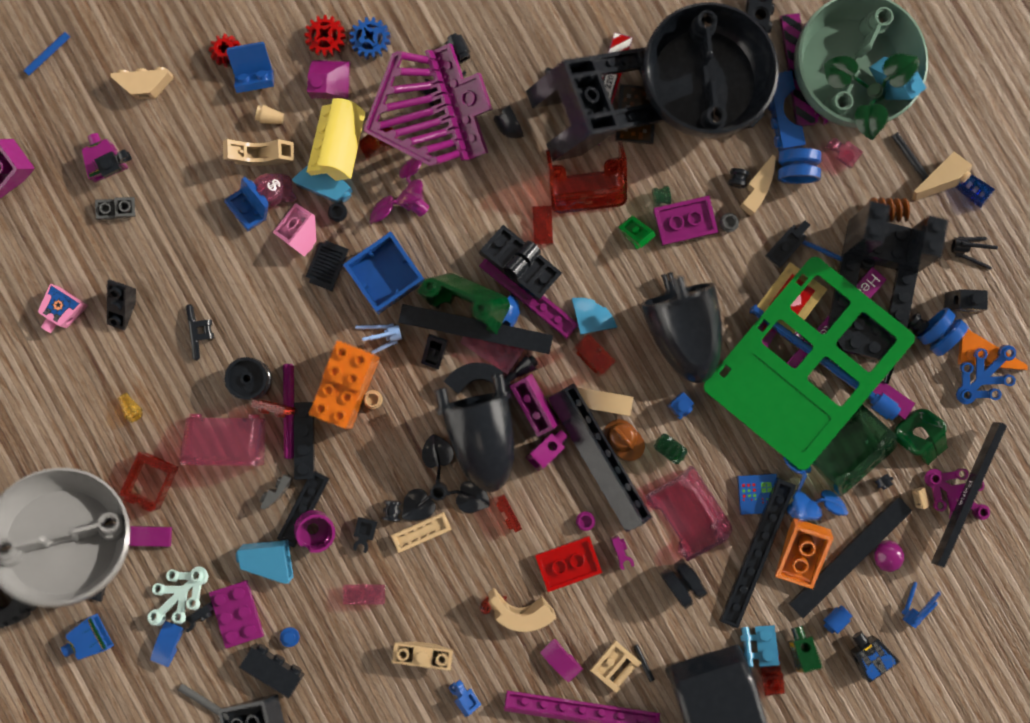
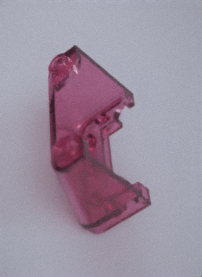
M190 414V418H186L179 465H264L265 419L260 418V415L248 414V418H202V414Z
M693 466L682 470L645 495L648 505L656 510H662L680 538L678 551L682 557H685L687 562L727 541L733 529L730 521Z

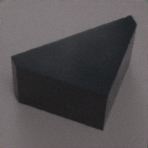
M429 334L421 364L439 370L449 341Z

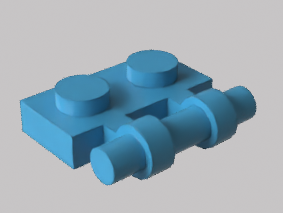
M775 625L755 627L756 635H750L749 627H742L740 638L744 647L743 654L750 668L754 667L753 659H759L760 667L779 666ZM757 641L758 652L752 653L751 642Z

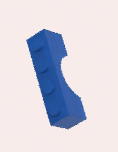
M792 70L779 72L775 94L768 105V110L772 114L770 120L771 128L775 130L776 135L774 137V144L776 148L778 147L779 152L786 149L803 148L806 145L803 127L792 123L786 117L783 108L785 98L795 90Z

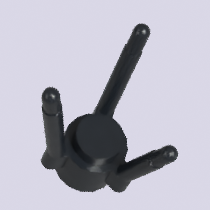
M958 236V238L955 237L953 239L951 251L955 253V257L964 258L991 270V266L965 255V252L969 253L971 247L998 249V246L970 242L985 241L987 237Z

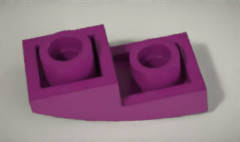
M553 639L540 652L547 662L568 683L583 670L574 657L568 654L556 639Z

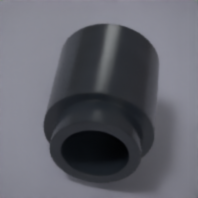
M454 33L447 38L448 41L445 44H453L458 63H463L471 57L469 54L470 50L462 35Z

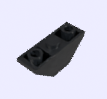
M108 279L107 325L125 331L136 304V289Z

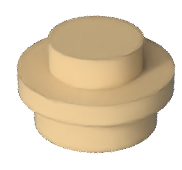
M370 390L364 395L363 401L367 408L377 409L381 406L383 397L380 392Z

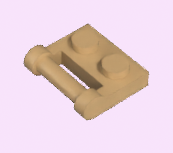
M614 640L590 670L617 693L620 689L619 686L635 667H639L642 662L618 641ZM626 659L630 660L624 670L612 681L610 679L622 663Z

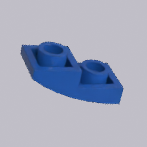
M165 621L156 640L150 660L169 668L178 650L176 645L185 629Z

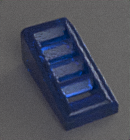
M973 174L963 184L959 183L955 187L980 208L983 207L995 191L993 187ZM969 182L973 183L969 189L966 187ZM975 187L979 188L976 193L973 192Z

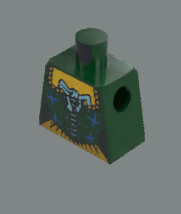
M803 626L791 628L794 640L789 641V646L796 672L806 673L822 669L823 667L813 637L805 636ZM802 644H804V650H803V651L801 650V645H802Z

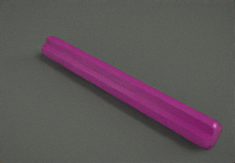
M283 364L285 459L294 458L293 364Z

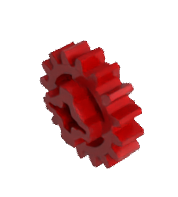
M324 15L323 19L316 16L317 21L310 20L312 26H306L308 33H304L305 38H307L305 42L307 46H310V51H315L317 56L323 53L324 58H326L327 53H330L333 57L335 50L339 53L341 52L339 46H345L342 41L346 39V35L343 34L345 29L340 27L341 22L339 20L335 22L333 16L330 19L327 18V15Z

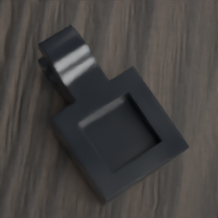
M124 149L116 155L111 151L94 160L102 177L107 178L121 171L120 164L132 160V157Z
M212 602L206 604L190 616H186L185 621L190 622V627L185 630L186 632L195 628L198 619L204 621L212 615L210 612L214 609Z

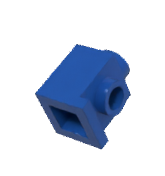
M682 392L667 407L681 419L693 410L694 402Z

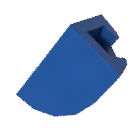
M510 294L507 298L510 302V308L502 324L513 327L520 314V305L517 299Z

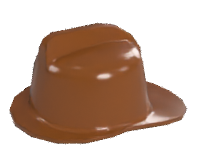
M616 419L606 426L604 435L613 451L620 458L626 461H635L642 456L645 450V442L629 422Z

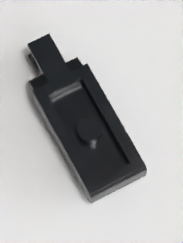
M804 220L798 227L795 225L790 227L765 257L779 269L806 240L807 235L804 232L809 228L810 224Z

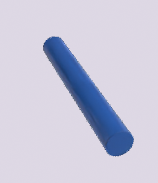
M66 32L61 34L24 71L30 76L70 36Z

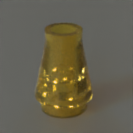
M128 393L118 397L125 420L132 423L143 416V409Z

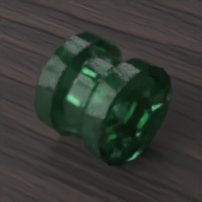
M668 185L661 189L657 187L652 188L653 201L656 207L664 203L667 205L671 204V193Z

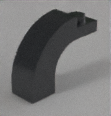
M469 363L454 370L444 382L456 393L460 394L471 382L486 380L493 384L491 376L504 372L487 363ZM504 378L506 390L512 393L513 391L510 389L511 384Z

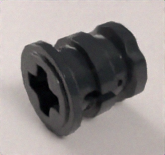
M384 500L386 507L383 508V512H385V515L381 519L400 521L398 514L401 512L399 506L402 502Z

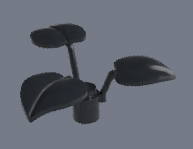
M432 434L426 440L422 450L424 464L429 468L437 466L436 483L431 488L429 496L423 489H413L407 493L403 503V519L417 521L430 517L436 509V504L431 499L440 501L446 495L450 496L451 494H458L456 504L460 510L466 513H474L490 506L487 492L477 488L470 481H464L461 484L460 490L448 491L447 486L440 482L441 465H448L453 459L454 452L452 446L436 434Z

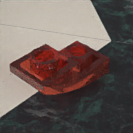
M779 652V666L760 667L765 696L785 694Z

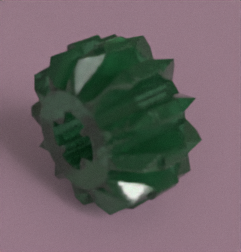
M664 433L656 440L654 445L655 450L674 464H679L683 461L688 453L684 446Z

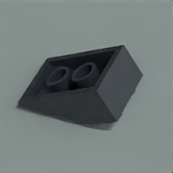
M278 694L218 709L220 723H284ZM223 712H226L229 716L228 721L224 719Z

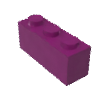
M533 374L510 386L537 437L551 431L560 424Z

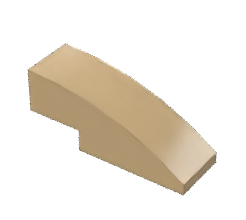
M774 155L767 160L746 186V189L751 193L739 207L750 216L759 208L769 190L775 169L776 157Z
M577 388L590 410L630 416L633 397Z

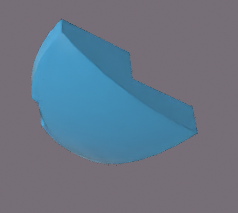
M572 298L580 335L617 328L616 322L607 308H603L592 299Z

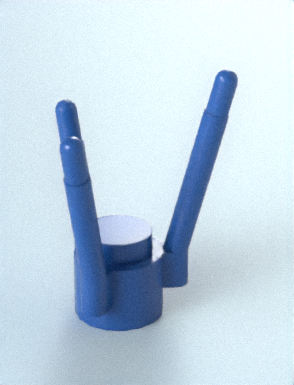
M917 582L913 583L905 608L901 612L905 615L902 620L915 629L938 605V602L935 601L941 595V592L938 591L920 612L914 608L910 611L909 608Z

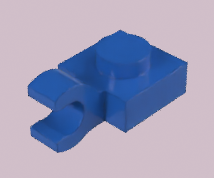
M461 680L452 683L448 687L450 692L458 697L455 703L464 717L471 715L481 706L472 689L466 690Z

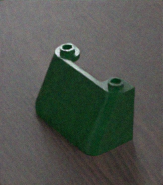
M453 273L427 278L422 282L417 291L430 306L439 309L443 303L451 304L455 296L472 303L473 316L483 321L487 326L486 330L495 335L499 331L510 308V302L504 295Z

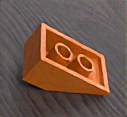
M793 518L786 535L775 577L813 589L834 539L831 529Z

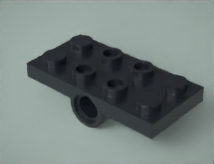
M504 225L479 252L481 256L537 301L542 298L562 274L560 270L540 255L541 251L535 243L531 241L524 242Z

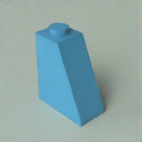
M886 56L869 67L876 82L881 85L887 77L883 73V65L888 58ZM916 71L910 82L902 87L895 88L891 86L888 80L886 83L887 87L884 88L886 90L885 99L912 100L924 91L926 86L918 71Z
M308 165L291 179L298 187L335 203L346 202L350 199L353 192L344 180L335 181L327 173L311 176L306 172Z
M288 540L243 544L236 552V561L239 563L241 570L284 584H289L294 577Z

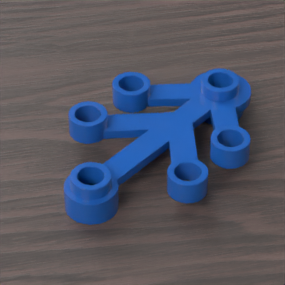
M1001 346L998 350V357L985 370L984 359L987 358L988 352L983 348H977L974 351L976 379L971 384L970 373L973 372L974 366L969 362H963L960 365L962 386L956 392V398L960 403L970 404L976 398H990L993 400L1001 398L1002 393L999 389L991 388L989 391L977 390L981 385L1004 384L1006 386H1013L1016 379L1013 375L991 376L1006 360L1010 361L1015 358L1016 349L1013 346ZM982 350L984 354L982 357H979L978 352ZM1011 350V355L1007 357L1006 351ZM968 364L970 368L968 371H965L964 366ZM1007 377H1011V382L1007 384ZM993 391H997L996 397H992ZM965 392L970 393L968 398L964 397Z

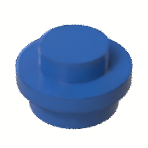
M293 627L285 628L280 634V641L286 647H293L299 642V632Z

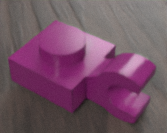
M618 535L611 537L613 547L619 559L620 568L625 570L623 566L625 561H629L633 567V559L626 556L624 551L627 550L624 539H620Z

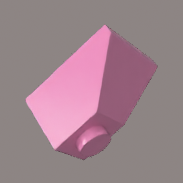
M295 203L273 233L305 257L316 243L315 215Z

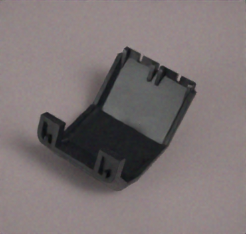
M739 645L723 648L665 668L667 679L669 678L684 723H768L753 674Z

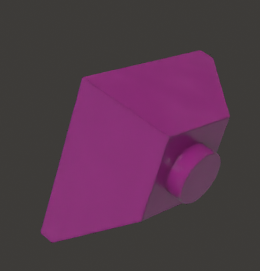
M312 60L307 82V93L310 98H341L348 100L350 62Z

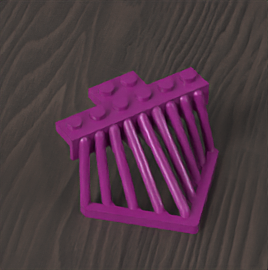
M450 43L433 51L426 50V56L402 51L392 53L365 123L364 132L429 166H435L459 157L461 161H470L487 154L488 150L477 116L493 109L481 73L463 78L453 44ZM402 60L429 64L430 68H399ZM397 76H433L434 80L428 82L392 86ZM429 89L438 90L426 96L385 104L390 94ZM441 100V103L428 109L378 122L380 115L385 112ZM445 112V115L429 121L421 122L396 130H390L388 132L381 130L391 126L399 125L409 121ZM449 123V126L441 130L407 138L403 141L396 138ZM453 135V137L449 140L431 144L428 146H423L419 149L412 146L426 141L441 138L444 136ZM453 146L457 147L455 151L439 156L428 154Z

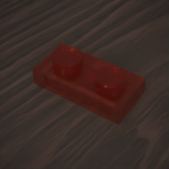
M532 206L534 243L536 245L553 244L551 206Z
M252 399L251 407L257 408L259 413L269 414L274 412L276 417L286 418V415H294L295 407L267 400Z
M505 494L498 496L496 505L500 513L505 512L507 516L505 522L509 530L514 529L515 533L520 531L522 527Z

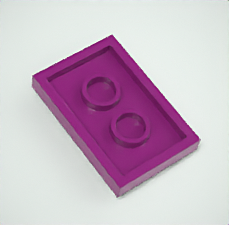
M710 196L653 209L662 246L718 233Z
M248 580L209 592L225 648L264 636Z

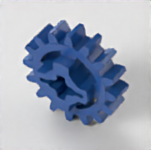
M365 17V22L363 23L361 20H358L359 26L353 25L352 27L355 32H350L352 37L350 43L353 45L354 52L358 51L359 57L364 54L367 60L369 56L376 59V54L382 57L381 51L387 52L388 48L386 45H391L388 39L391 35L390 32H387V25L383 26L382 20L376 22L375 17L371 21ZM367 34L371 38H373L374 43L372 42V40L370 41V39L367 37Z

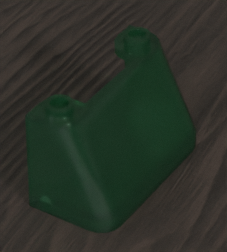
M863 404L812 463V466L839 496L847 493L897 447V435Z

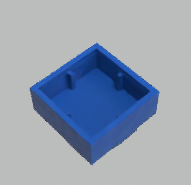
M389 232L343 264L378 314L418 288L425 280L392 232Z

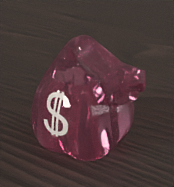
M266 173L254 180L257 192L260 195H264L268 200V208L280 205L282 200L286 203H292L297 200L292 189V180L286 174Z

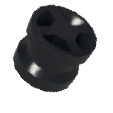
M731 168V178L728 180V185L735 188H746V178L749 177L750 172L740 168Z
M916 313L909 319L907 329H911L914 336L917 337L927 329L930 323L927 320H923L919 313Z

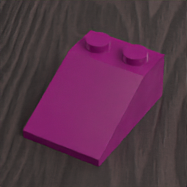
M0 139L1 199L23 183L35 169L14 139Z

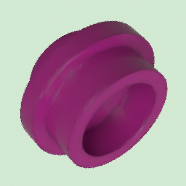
M581 512L576 518V524L579 529L589 531L595 525V517L590 512Z

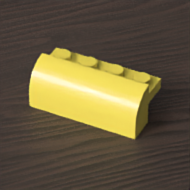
M334 98L332 99V104L322 106L306 171L311 176L327 173L335 181L351 179L366 113L356 103L346 99Z

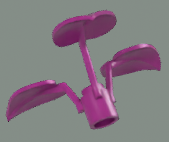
M412 157L401 167L399 177L401 179L406 178L408 185L398 196L397 200H393V197L389 195L382 198L375 205L370 216L371 225L384 219L391 212L394 204L404 207L408 211L412 210L419 217L428 211L429 205L423 200L422 195L423 182L420 179L413 180L412 182L410 180L411 176L420 169L421 161Z

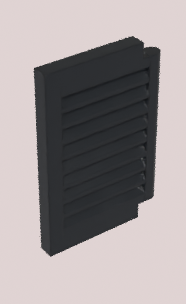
M327 240L325 243L319 242L305 276L310 279L309 283L333 291L349 249Z

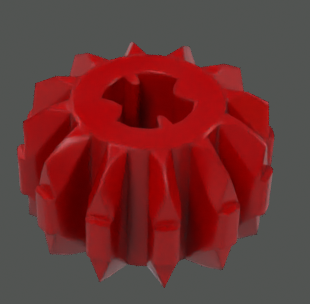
M224 33L222 38L216 35V42L211 41L213 47L209 48V52L212 53L210 57L212 60H216L217 65L220 66L223 63L224 67H228L230 61L226 48L240 46L241 44L239 41H235L234 36L231 35L228 38L227 34Z

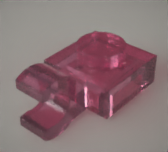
M836 138L830 140L826 145L830 150L837 152L835 158L848 168H852L863 153V151L849 141L842 144Z

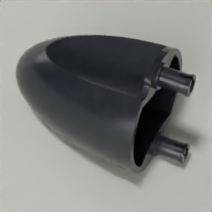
M673 272L662 274L661 277L666 291L660 296L650 298L640 304L648 328L662 355L680 376L693 383L706 382L717 369L722 348L721 312L715 284L710 282L686 287L684 276L675 278Z
M503 373L491 376L495 390L493 393L472 396L449 403L446 387L434 390L438 404L436 413L438 415L443 414L454 452L463 473L473 485L486 492L498 491L506 484L514 463L513 430L508 404L511 392L506 390Z

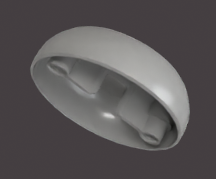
M71 468L41 470L23 477L12 484L0 496V587L22 602L42 607L73 605L85 601L103 590L120 571L130 545V521L127 510L117 493L99 477ZM111 520L117 522V523L105 525V523H107L108 521H111ZM6 546L12 547L11 549L1 551Z

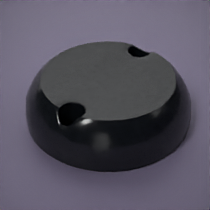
M715 2L691 4L667 16L651 35L642 63L644 90L657 114L673 128L700 138L726 137L745 129L755 122L770 104L775 94L779 76L777 54L770 37L763 27L747 13L735 7Z

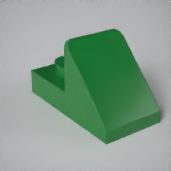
M633 215L618 227L636 249L642 248L656 236L652 229Z

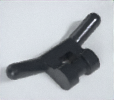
M188 304L186 305V313L190 331L192 358L197 361L200 359L199 341L215 339L214 333L211 331L213 324L211 319L196 321L193 305ZM199 327H203L204 334H199Z

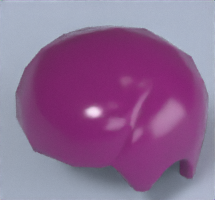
M886 540L880 542L874 552L875 563L883 571L894 572L904 563V552L894 541Z

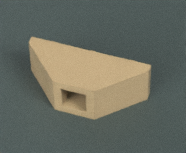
M157 67L155 70L141 68L133 72L118 70L117 73H110L111 78L137 100L156 98L173 79V74L164 67Z
M395 642L392 663L451 670L453 650L425 642Z

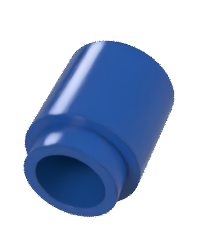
M840 605L838 608L835 607L823 619L825 622L823 626L831 634L834 632L839 634L853 616Z

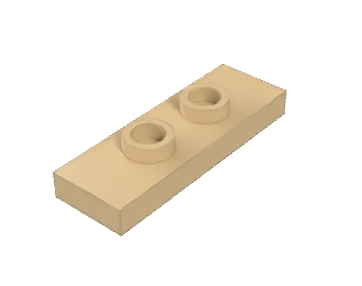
M442 512L392 534L391 538L397 552L400 553L452 529L445 512Z

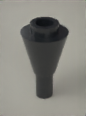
M526 354L515 367V370L505 376V378L510 383L518 376L538 370L537 365L539 363L533 355L529 356Z

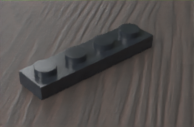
M314 402L294 403V480L315 479L314 416L309 415Z

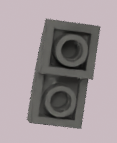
M134 197L95 200L96 220L136 217Z
M287 474L279 477L275 485L277 490L270 489L268 492L263 493L260 500L262 503L260 508L267 509L276 503L286 492L294 477Z

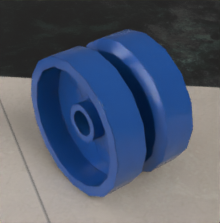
M792 148L780 151L778 153V163L783 167L778 170V181L789 184H807L820 181L821 169L817 165L821 163V151L811 148Z
M948 307L935 314L928 321L930 324L927 329L917 336V339L924 345L930 344V350L937 357L953 348L969 328L963 320H954L956 315Z

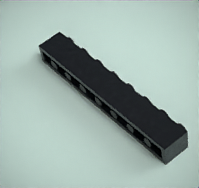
M573 383L549 397L548 400L552 408L556 411L562 425L570 435L572 442H574L580 452L581 457L587 464L600 490L604 493L610 507L615 512L625 531L628 532L645 524L652 518V515L575 384Z

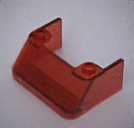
M622 141L618 142V157L608 159L604 163V171L567 175L566 169L562 165H552L550 150H546L552 210L555 213L562 214L619 207L626 203L627 158Z

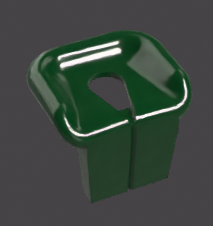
M927 409L913 411L893 431L895 441L913 455H920L923 462L927 465L948 448L945 435L947 431L946 423ZM917 427H922L929 437L923 439L914 435L913 431Z

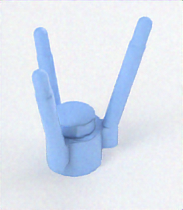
M393 323L388 325L355 326V329H386L384 330L385 333L362 338V341L386 337L387 341L390 340V342L371 351L372 354L398 344L397 340H402L399 325L394 326Z

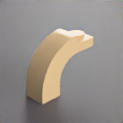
M226 139L223 140V160L234 161L235 164L253 166L289 163L294 161V142L277 139L266 143H246Z
M495 588L488 592V603L494 610L495 619L511 630L520 632L534 631L547 626L556 619L554 609L543 597H540L527 607L518 608L508 604Z

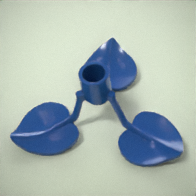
M784 458L785 463L792 471L802 474L800 484L792 497L793 501L786 509L791 517L799 518V521L817 520L822 516V512L817 505L821 502L833 514L845 516L849 513L842 499L830 490H823L821 492L822 498L816 501H812L804 493L800 492L807 477L806 473L811 472V466L806 470H800Z

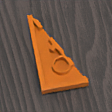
M968 329L959 341L958 365H961L963 362H969L976 366L974 351L977 348H983L988 352L987 358L984 359V367H988L998 357L999 347ZM981 350L978 352V356L982 357L984 353ZM1014 358L1010 361L1006 360L999 368L1028 370V365Z

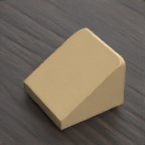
M926 487L912 489L911 492L916 508L926 509L929 507L930 502Z

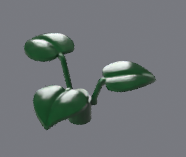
M902 53L894 54L887 58L883 65V73L887 77L882 85L873 83L869 86L856 77L855 74L859 69V65L853 58L848 56H838L830 59L825 63L824 70L826 80L836 89L846 88L850 85L852 79L867 89V93L872 101H870L869 106L861 105L857 108L854 120L858 130L868 139L874 140L885 127L889 118L887 109L881 104L874 103L884 99L886 95L884 88L887 87L886 83L888 80L891 86L895 88L902 87L910 82L918 69L919 58Z

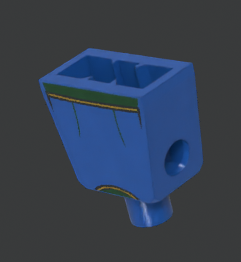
M97 613L88 617L66 635L68 644L62 646L61 651L65 657L75 654L76 658L80 660L106 651L113 647L114 644Z

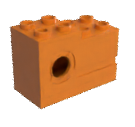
M337 340L309 415L345 429H352L380 357Z

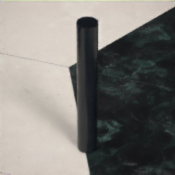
M898 132L891 137L922 181L926 180L929 175Z

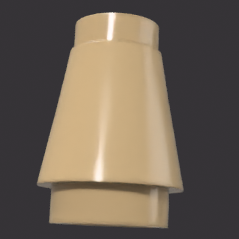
M258 105L255 115L256 121L265 124H283L284 113L266 105Z

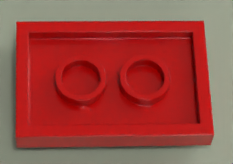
M590 536L535 554L547 592L602 573Z

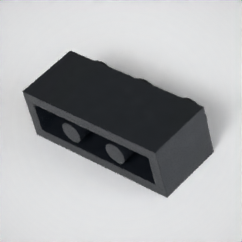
M262 644L253 645L239 667L287 698L291 697L305 675L301 672L302 669L300 667L286 663L284 657L270 653L269 649Z

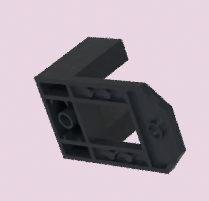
M646 47L563 60L526 90L532 109L563 103L570 121V127L546 144L552 162L582 156L617 131L665 122L650 103L614 110L601 77L639 70L642 77V63Z
M870 201L848 221L838 273L857 287L862 260L866 263H875V265L896 270L888 313L907 328L917 274L942 258L949 220L929 215L913 228L887 222L890 205ZM835 289L827 330L850 304L849 300ZM859 315L837 341V346L845 353L879 361L895 343L896 339L873 319Z

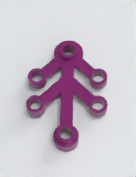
M958 468L956 471L942 473L937 469H930L924 476L926 485L932 488L933 507L936 511L943 512L947 509V503L942 500L941 489L946 491L950 509L949 519L966 483L950 485L945 481L955 478L959 480L967 479L969 473L966 469ZM960 471L964 472V476L962 478L959 476ZM934 475L938 478L936 482L932 480ZM982 482L979 491H982L984 489V482ZM939 502L943 504L941 509L937 506ZM973 503L971 510L972 515L976 519L985 520L990 516L988 506ZM981 509L985 510L983 516L980 514Z

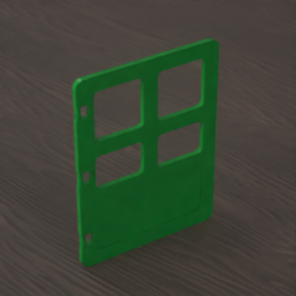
M811 257L719 365L713 376L704 383V391L800 470H806L915 341V336L909 329L818 257ZM803 274L808 279L800 286L796 281ZM815 276L822 278L850 302L849 306L825 334L818 332L790 308L791 304ZM861 313L868 315L896 339L895 343L870 372L866 371L836 346V342ZM765 320L769 325L762 332L758 327ZM778 320L786 323L813 347L797 368H792L762 343L763 337ZM824 357L829 358L858 382V387L842 406L837 405L807 379ZM727 366L731 370L723 378L719 373Z

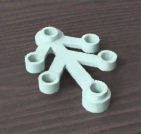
M198 566L193 568L191 572L169 570L166 574L167 580L171 582L188 580L183 586H165L160 583L153 585V594L159 596L163 594L173 595L158 610L154 609L148 614L147 618L151 625L161 626L166 620V613L177 602V611L172 615V621L177 624L185 622L186 606L191 610H197L200 607L201 585H204L208 580V573L205 568ZM192 589V597L187 600L188 592Z

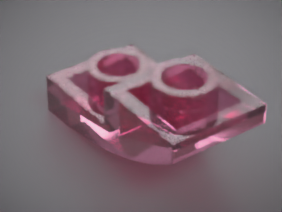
M343 585V604H385V585Z

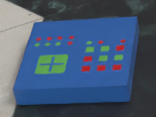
M777 474L737 476L740 515L763 513Z

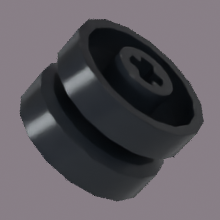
M249 357L238 358L230 363L224 377L225 386L230 394L244 400H256L265 396L270 390L273 380L271 370L265 363Z
M681 558L674 563V568L679 574L678 577L668 568L660 573V575L686 610L693 605V599L688 593L689 591L699 600L708 593L695 571Z

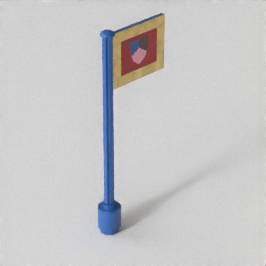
M790 262L759 304L753 305L750 308V314L752 313L760 318L800 269ZM802 274L796 283L802 286L808 278ZM812 279L791 304V310L805 320L827 291V288ZM778 320L772 327V329L806 354L812 350L813 347L796 336L795 331L782 320ZM824 357L819 362L852 388L856 389L858 387V382L828 358ZM872 392L867 398L872 404L871 408L885 419L892 421L901 411V408L898 406L899 404L884 393L879 395Z

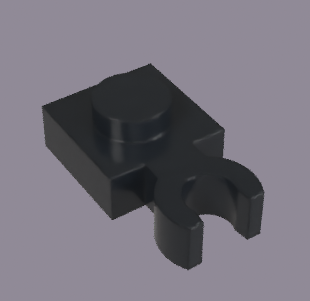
M358 517L354 536L359 537V539L354 543L353 550L356 551L358 545L362 544L364 545L363 553L368 551L369 544L367 540L373 541L378 521Z

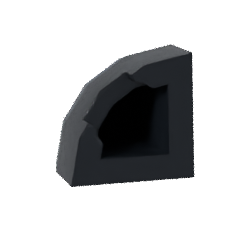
M510 105L501 110L502 114L494 116L493 120L503 135L515 139L524 137L521 126Z

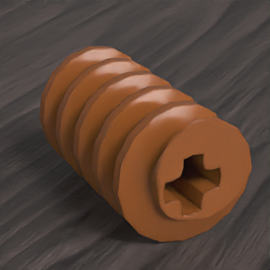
M872 197L869 202L875 201L890 205L888 215L890 222H893L894 217H896L897 222H901L902 217H904L905 222L908 221L910 205L906 198L901 200L894 198L892 200V198L884 199L880 197L877 200V198Z

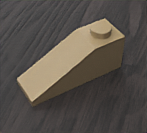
M953 152L914 190L912 199L916 201L956 187L961 181L964 183L971 176L972 164L956 152Z

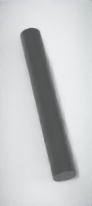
M181 684L178 691L219 716L218 709L221 707L186 685ZM223 712L224 719L228 721L229 716L226 712Z

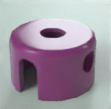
M309 510L297 518L294 525V535L301 547L308 548L311 553H318L326 550L333 543L335 527L331 519L324 512ZM311 523H315L319 527L315 534H310L307 531Z

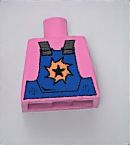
M50 284L38 310V313L46 317L41 328L49 333H52L56 325L68 328L88 305L61 287Z

